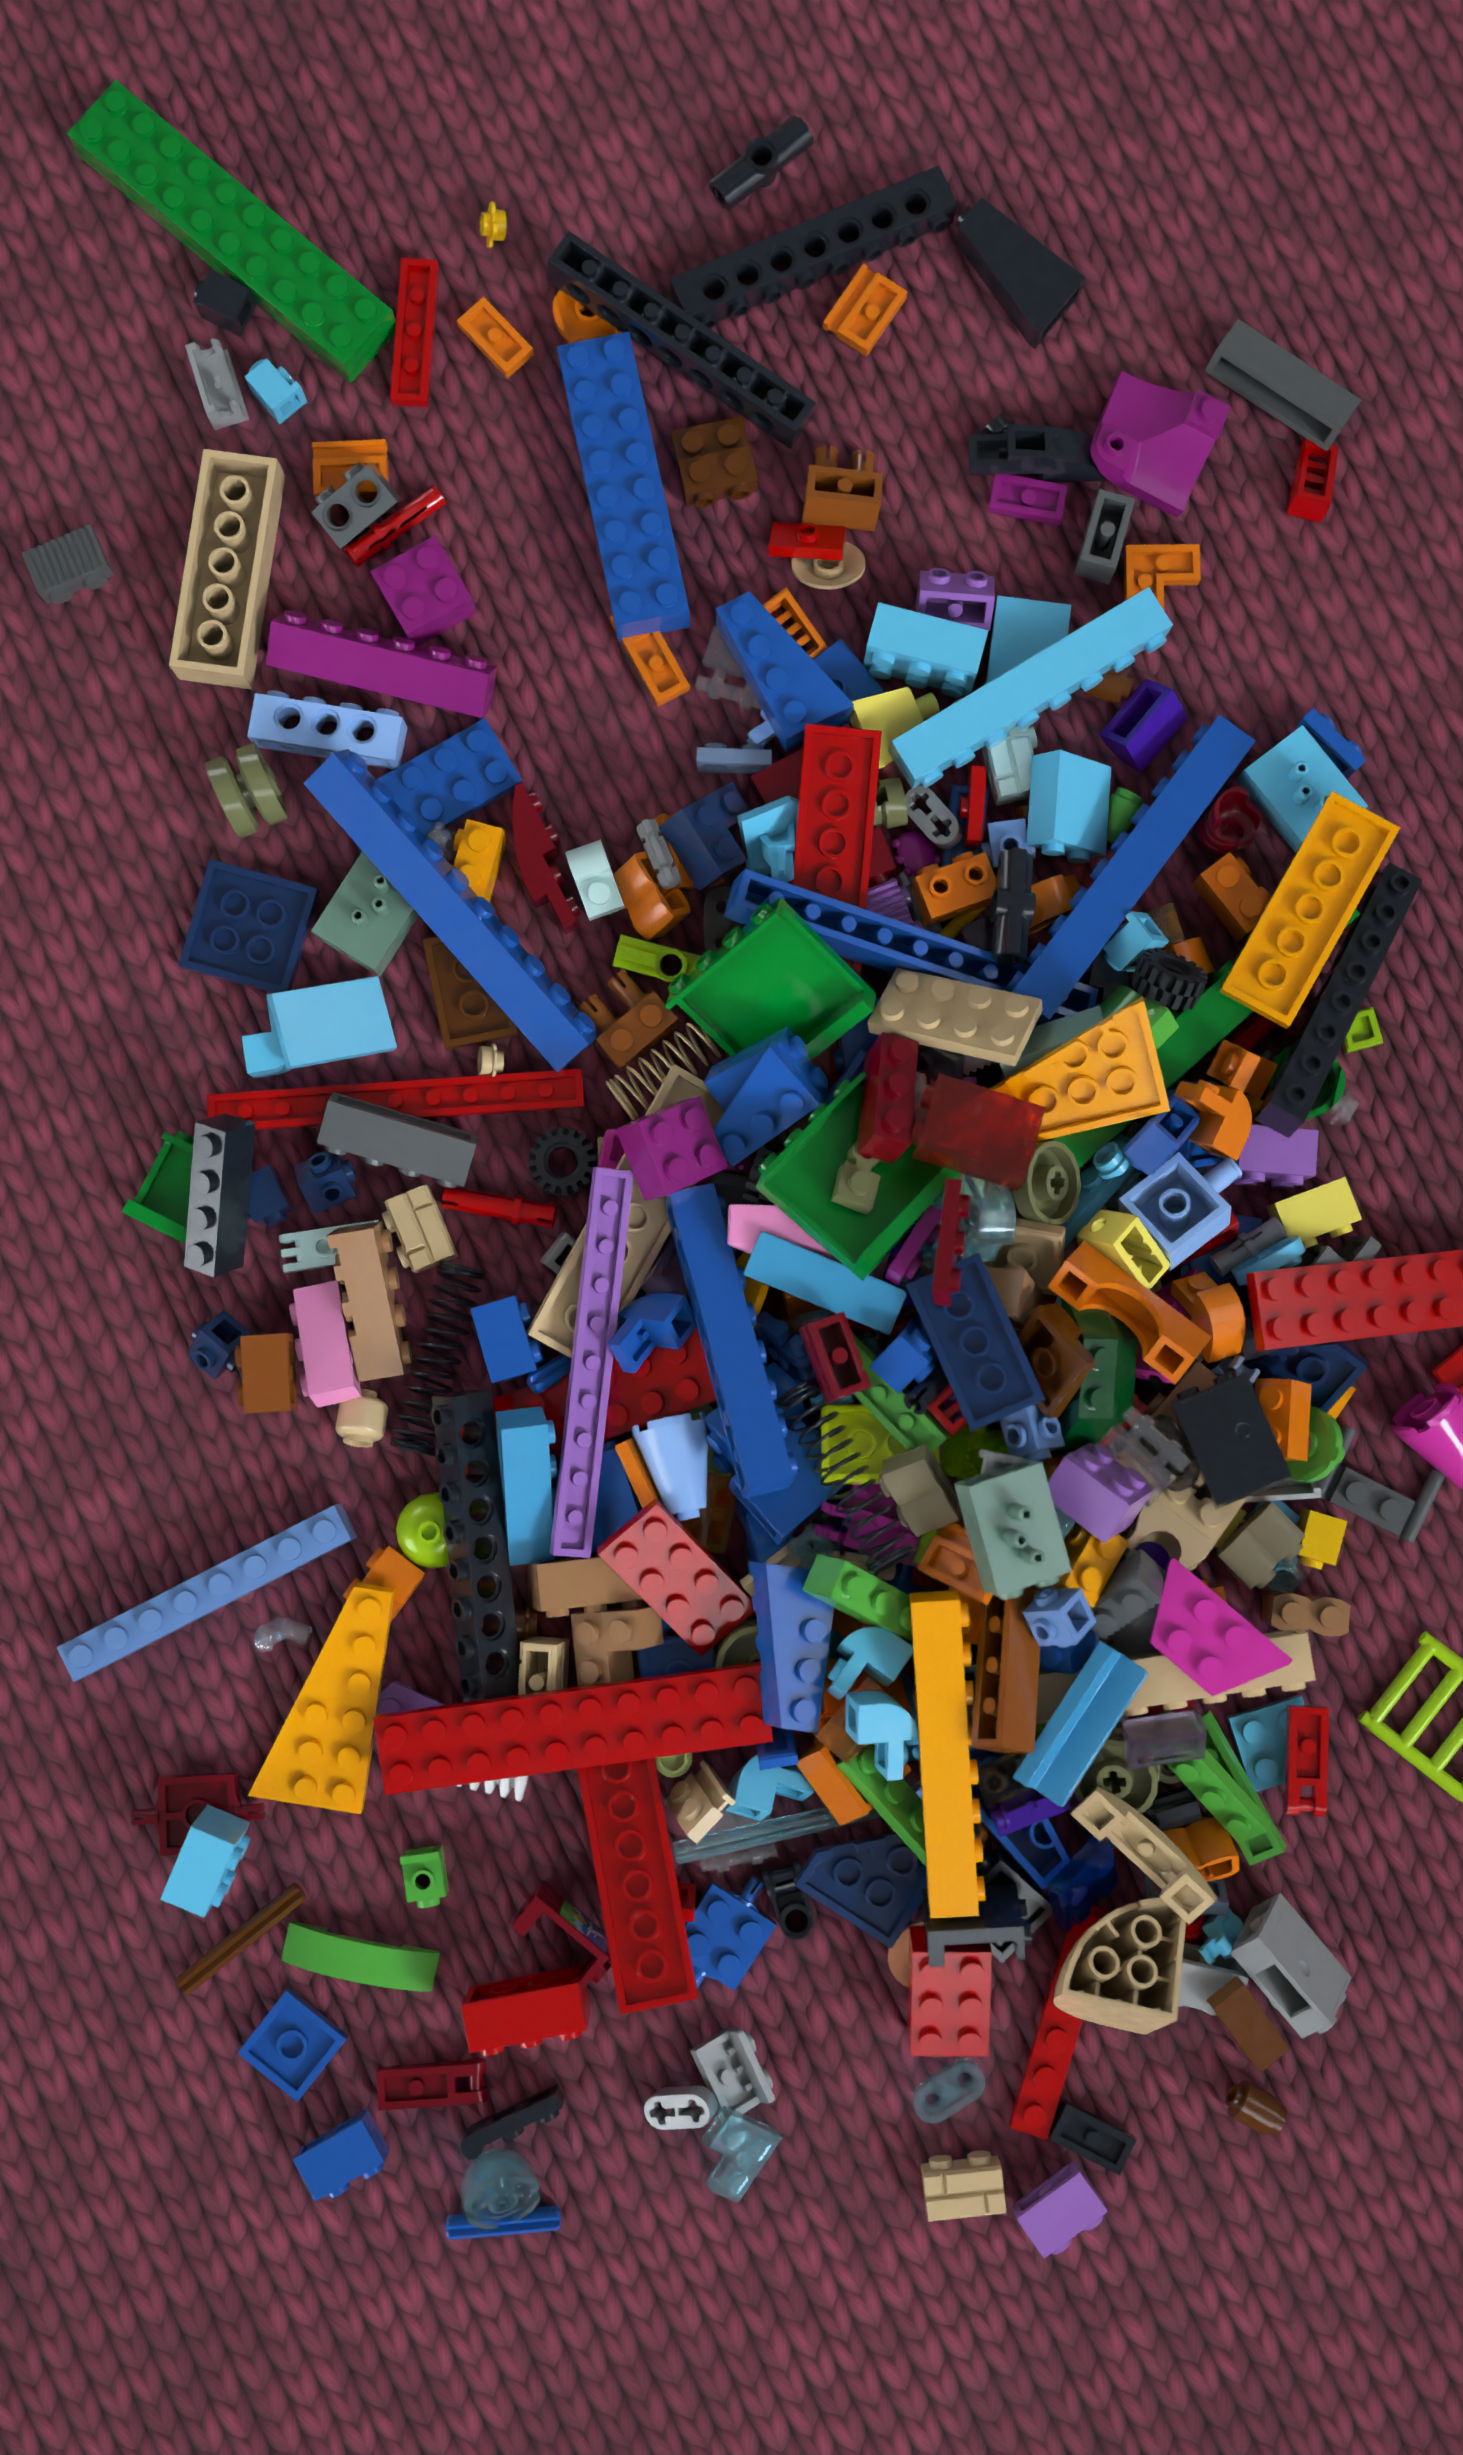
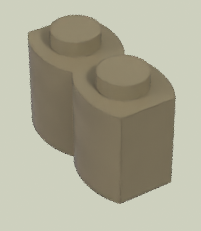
M927 1444L883 1460L882 1474L879 1475L880 1486L887 1497L892 1496L898 1504L896 1507L897 1514L904 1527L909 1526L913 1533L919 1536L960 1520L961 1508L958 1497Z
M1266 1501L1215 1551L1213 1556L1245 1588L1253 1589L1257 1586L1261 1589L1275 1576L1276 1573L1272 1569L1279 1561L1284 1559L1288 1562L1300 1552L1303 1547L1300 1541L1304 1538L1305 1534L1272 1501Z

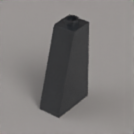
M981 198L973 208L970 206L966 207L956 222L958 232L955 243L1028 344L1036 349L1080 296L1086 277L989 202Z

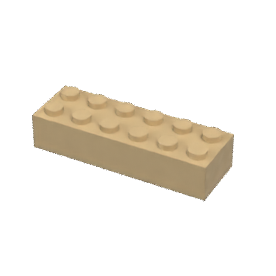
M203 449L169 667L179 680L245 689L253 688L286 477L277 458Z

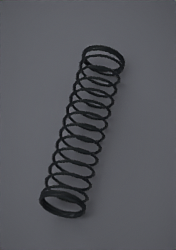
M446 1261L439 1262L440 1265L438 1267L440 1269L437 1270L438 1275L466 1287L447 1284H434L432 1286L435 1290L464 1302L440 1298H431L429 1302L463 1317L431 1312L426 1313L425 1316L430 1320L458 1331L432 1327H422L420 1329L430 1336L456 1346L419 1341L417 1342L419 1347L451 1360L424 1356H414L413 1359L416 1362L449 1375L411 1370L409 1373L416 1378L447 1390L416 1385L405 1386L407 1390L432 1399V1395L419 1390L444 1394L453 1393L454 1390L445 1384L424 1376L456 1379L458 1375L426 1361L459 1365L462 1361L428 1346L452 1350L466 1349L463 1344L433 1332L460 1336L470 1335L469 1331L435 1317L473 1321L472 1316L437 1302L467 1307L478 1306L476 1302L442 1288L475 1293L482 1291L479 1287L444 1273L468 1276L481 1280L486 1279L484 1277L486 1276L485 1272ZM407 1399L401 1400L402 1404L431 1415L430 1410L417 1405L433 1407L432 1403ZM407 1414L397 1415L399 1419L435 1432V1428L415 1421L432 1422L431 1418ZM399 1428L393 1429L395 1433L423 1444L392 1437L390 1438V1445L424 1455L435 1456L436 1445L413 1435L436 1437V1434Z
M817 1378L807 1380L782 1394L777 1399L776 1405H778L779 1409H785L783 1413L784 1419H795L790 1428L791 1432H803L798 1439V1444L801 1446L811 1445L805 1457L807 1459L819 1458L812 1470L816 1473L826 1472L820 1484L822 1486L835 1485L829 1491L827 1497L832 1500L843 1498L835 1508L837 1513L850 1512L845 1517L843 1525L846 1527L859 1525L852 1532L850 1538L852 1540L868 1538L860 1545L858 1552L860 1554L875 1552L867 1560L866 1567H868L870 1574H878L909 1557L915 1551V1548H913V1544H906L870 1564L881 1552L905 1538L907 1534L903 1533L882 1545L862 1550L879 1534L898 1524L899 1520H894L868 1534L854 1537L866 1524L891 1510V1506H887L859 1521L846 1523L856 1512L869 1503L881 1498L884 1493L880 1492L865 1502L839 1510L844 1502L857 1492L874 1484L876 1479H871L858 1488L844 1494L831 1496L839 1486L853 1476L866 1471L869 1466H862L842 1480L824 1483V1480L832 1472L859 1457L861 1452H856L839 1463L829 1466V1468L816 1469L826 1457L848 1446L854 1439L850 1438L843 1441L825 1454L809 1456V1453L819 1443L828 1437L830 1438L840 1433L846 1426L841 1425L819 1439L805 1443L801 1442L811 1430L838 1416V1412H833L811 1426L794 1429V1426L804 1416L830 1403L822 1400L803 1413L787 1416V1412L794 1405L821 1391Z

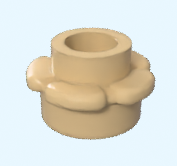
M491 1043V1047L480 1046L477 1058L478 1076L492 1075L494 1077L496 1073L502 1074L504 1052L497 1051L495 1043Z

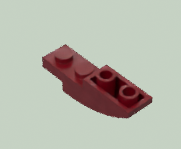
M521 782L515 785L512 804L513 839L518 864L535 908L549 902L565 934H568L579 928L575 917L581 915V912L571 894L564 897L559 887V884L563 883L564 880L555 862L547 864L548 861L558 857L555 845L560 843V839L551 822L544 825L538 813L544 809L535 791L532 790L527 793Z

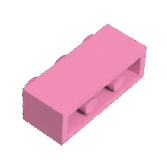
M336 1280L293 1289L295 1303L289 1305L292 1323L299 1328L300 1338L294 1341L298 1360L304 1362L305 1373L300 1374L301 1389L305 1397L309 1396L317 1408L362 1397L349 1340L351 1323L346 1321L341 1304L342 1292L345 1291L339 1281Z

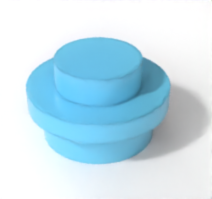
M1109 1142L1100 1147L1095 1153L1093 1164L1096 1166V1173L1101 1178H1115L1127 1170L1129 1160L1123 1152L1124 1145Z

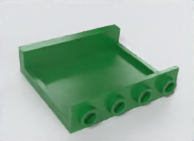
M780 896L771 905L765 902L759 906L751 915V922L743 929L739 926L732 929L723 939L722 943L724 945L717 951L713 952L710 949L697 960L695 963L696 968L688 975L685 973L679 974L667 988L670 993L665 1004L668 1010L678 1004L730 1056L788 1026L794 1036L797 1035L803 1040L808 1051V1057L812 1060L873 1012L876 993Z
M863 1071L852 1082L848 1078L845 1079L832 1096L835 1099L828 1106L821 1103L808 1118L810 1124L803 1131L798 1127L789 1135L783 1144L786 1149L779 1156L773 1152L764 1160L758 1168V1171L762 1174L755 1187L862 1281L913 1229L931 1204L935 1205L944 1196L946 1178L959 1179L969 1165V1162L958 1153L948 1161L931 1146L930 1150L916 1149L912 1131L911 1145L894 1164L879 1161L871 1169V1172L881 1175L873 1209L867 1215L831 1201L839 1167L845 1161L848 1162V1150L858 1141L862 1095L861 1085L867 1076Z

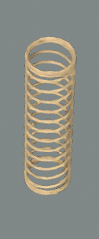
M686 1023V1030L693 1045L680 1032L674 1031V1039L681 1053L671 1043L662 1040L663 1050L670 1063L657 1050L650 1049L651 1058L659 1073L644 1058L638 1057L639 1066L648 1083L635 1069L626 1066V1072L637 1093L619 1075H614V1080L609 1078V1081H606L608 1088L632 1120L638 1118L639 1115L629 1101L619 1080L648 1110L650 1106L631 1072L655 1097L658 1091L642 1062L663 1083L666 1076L658 1064L654 1053L670 1069L672 1065L676 1064L666 1047L667 1045L690 1071L697 1075V1071L685 1053L678 1036L709 1067V1063L696 1043L689 1027L704 1040L718 1058H721V1054L710 1036L703 1029L704 1035L693 1024Z

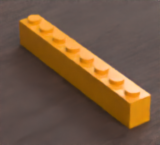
M957 1590L909 1593L930 1918L979 1916L978 1901H985L984 1877L976 1876V1862H983L981 1837L974 1838L973 1823H981L979 1798L972 1799L971 1784H978V1767L976 1759H969L973 1720L967 1721L966 1706H974L972 1681H965L964 1667L971 1666L970 1642H962V1627H969L967 1602L960 1603Z

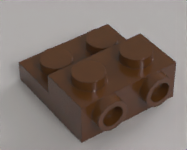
M742 416L671 431V439L686 507L691 505L699 508L713 505L716 500L729 497L733 500H741L751 496L753 492H758V477Z
M1058 1303L1042 1304L1035 1307L1027 1316L1026 1320L1028 1322L1020 1334L1017 1335L1046 1399L1036 1403V1405L1048 1419L1060 1416L1097 1362L1077 1339L1082 1332L1081 1328Z

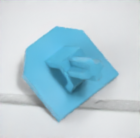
M788 795L737 816L743 851L747 859V870L765 876L771 873V878L786 883L794 879L798 799Z

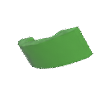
M290 1921L281 1961L315 1973L351 1982L400 1990L432 1992L440 1951L403 1944L402 1947L330 1933L328 1928Z

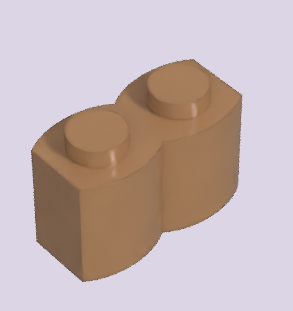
M1272 1590L1263 1593L1261 1621L1282 1631L1301 1628L1304 1631L1310 1630L1324 1636H1341L1349 1631L1351 1605L1340 1599L1323 1594L1301 1596L1285 1590Z

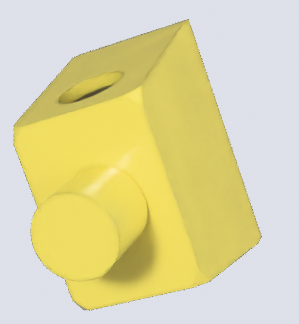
M904 687L851 701L854 706L850 721L853 728L882 731L879 759L880 769L894 760L889 753L891 741L924 722L923 720L939 713L940 708L933 693L930 692L914 699L910 688Z
M1102 1209L1093 1216L1088 1224L1081 1228L1076 1236L1079 1245L1083 1241L1087 1242L1149 1290L1171 1265L1136 1215Z

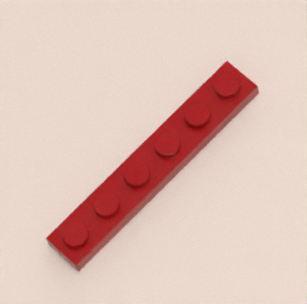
M1078 1899L1074 1900L1009 2121L1011 2129L1048 2140L1083 2019L1067 2014L1054 2005L1053 1999L1057 1980L1064 1962L1075 1943L1092 1925L1111 1913L1112 1910Z

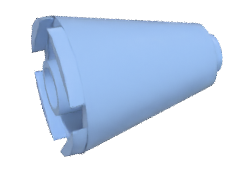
M699 1412L701 1420L692 1421L691 1414L688 1413L648 1421V1430L640 1431L639 1425L631 1427L633 1437L664 1507L672 1515L676 1514L678 1521L700 1517L699 1509L706 1508L708 1441L706 1436L708 1431L704 1420L708 1416L707 1412Z

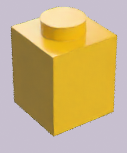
M1301 1509L1299 1515L1301 1518L1297 1523V1527L1305 1536L1300 1541L1303 1547L1297 1554L1301 1556L1299 1564L1322 1570L1323 1563L1336 1566L1348 1521L1315 1511Z

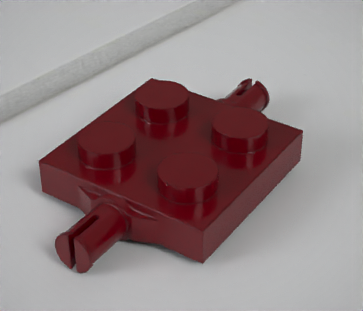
M238 1772L161 1775L157 1778L158 1799L155 1807L152 1809H132L131 1817H134L131 1819L132 1826L155 1824L159 1835V1856L179 1855L190 1827L207 1805L244 1820L265 1819L264 1803L242 1804L238 1795Z

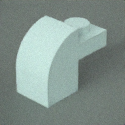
M601 839L565 852L590 921L625 909Z

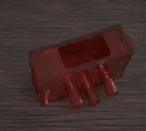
M939 1073L933 1086L926 1084L920 1100L919 1107L925 1108L923 1120H916L912 1128L911 1143L915 1144L911 1158L1017 1191L1026 1180L1046 1107Z

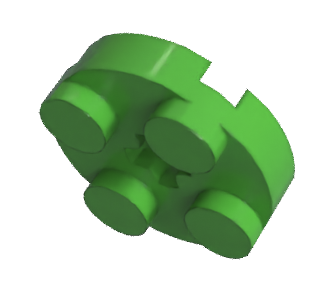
M1310 1406L1309 1438L1311 1439V1444L1309 1445L1307 1462L1286 1461L1292 1474L1290 1480L1310 1483L1323 1479L1344 1458L1345 1450L1342 1446L1343 1437L1341 1429L1336 1420L1321 1408Z

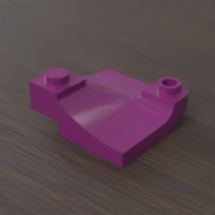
M1121 371L1114 382L1090 445L1092 459L1099 472L1111 483L1178 518L1184 511L1200 471L1215 441L1221 434L1231 406L1200 390L1196 393L1172 390L1151 384Z

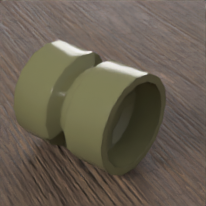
M900 777L878 780L873 829L878 827V824H883L886 828L907 825L906 800Z

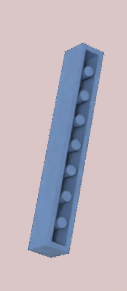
M342 1503L333 1505L58 1646L57 1649L73 1682L78 1681L358 1538Z

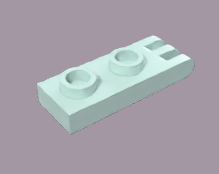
M379 1220L279 1235V1243L295 1242V1248L281 1250V1257L290 1258L297 1256V1263L284 1264L283 1272L290 1273L334 1266L338 1250L337 1248L329 1249L327 1235L337 1228L378 1222Z

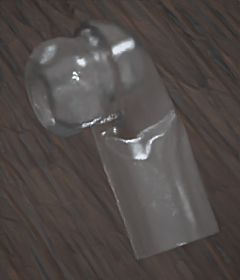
M283 1616L277 1617L258 1627L254 1634V1645L261 1652L271 1651L276 1643L285 1638L306 1645L313 1628Z

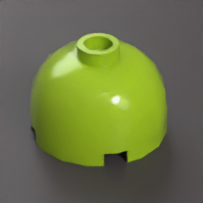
M439 1492L421 1494L408 1502L400 1513L396 1526L398 1545L404 1555L416 1565L430 1569L447 1567L449 1562L447 1542L443 1535V1526L445 1524L444 1510Z

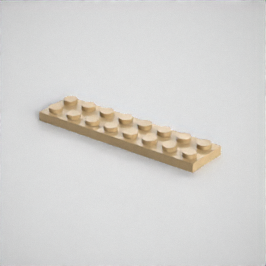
M672 1065L645 1116L675 1102L699 1095L713 1128L724 1111L704 1081L679 1066ZM624 1153L616 1169L632 1171ZM633 1176L618 1314L634 1300L671 1231L665 1208L667 1196L644 1201L635 1176ZM696 1183L689 1185L683 1189L695 1187ZM586 1224L526 1332L527 1335L569 1358L572 1357ZM617 1318L616 1331H617L619 1325L621 1324V1321H620L619 1318Z

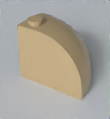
M1161 1898L1143 1899L1119 1909L1117 1908L1104 1916L1080 1937L1068 1954L1057 1980L1053 1999L1054 2005L1077 2018L1143 2035L1177 2021L1186 1921Z

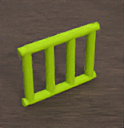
M1424 1631L1418 1639L1421 1645L1372 1709L1369 1712L1364 1710L1359 1714L1357 1720L1447 1793L1463 1803V1781L1459 1783L1443 1770L1463 1744V1717L1431 1759L1413 1746L1463 1680V1659L1437 1638ZM1434 1655L1447 1665L1450 1671L1399 1735L1382 1721Z

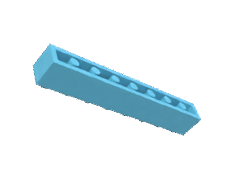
M1148 587L892 740L889 753L912 789L920 784L924 788L928 787L943 777V770L953 764L956 768H960L976 756L974 752L985 745L988 749H991L1003 742L1008 737L1006 733L1018 726L1020 730H1023L1032 725L1040 718L1038 713L1048 707L1052 711L1062 707L1071 700L1070 694L1082 688L1084 692L1092 689L1104 679L1102 675L1114 668L1116 673L1131 665L1135 661L1134 656L1141 651L1146 650L1147 653H1151L1167 642L1166 636L1173 624Z

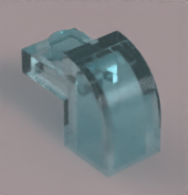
M1001 1172L968 1173L964 1175L962 1180L964 1194L970 1195L968 1219L962 1218L965 1223L963 1231H966L964 1255H957V1259L960 1261L979 1252L983 1262L995 1261L1001 1245L1012 1244L1014 1239L1016 1213L1013 1197Z

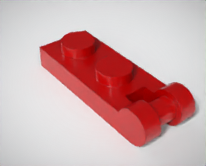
M1287 1705L1285 1791L1283 1794V1811L1285 1815H1298L1299 1811L1311 1812L1312 1816L1326 1815L1329 1708L1326 1706ZM1300 1786H1312L1311 1795L1300 1796Z

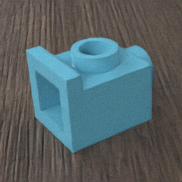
M267 358L254 363L249 373L244 376L252 394L279 425L307 403L300 384L297 381L294 382L282 366L276 369Z
M1130 911L1125 916L1129 923L1120 925L1111 936L1112 939L1103 947L1106 952L1104 954L1106 961L1117 971L1134 972L1144 950L1153 949L1155 951V949H1162L1169 942L1147 913Z

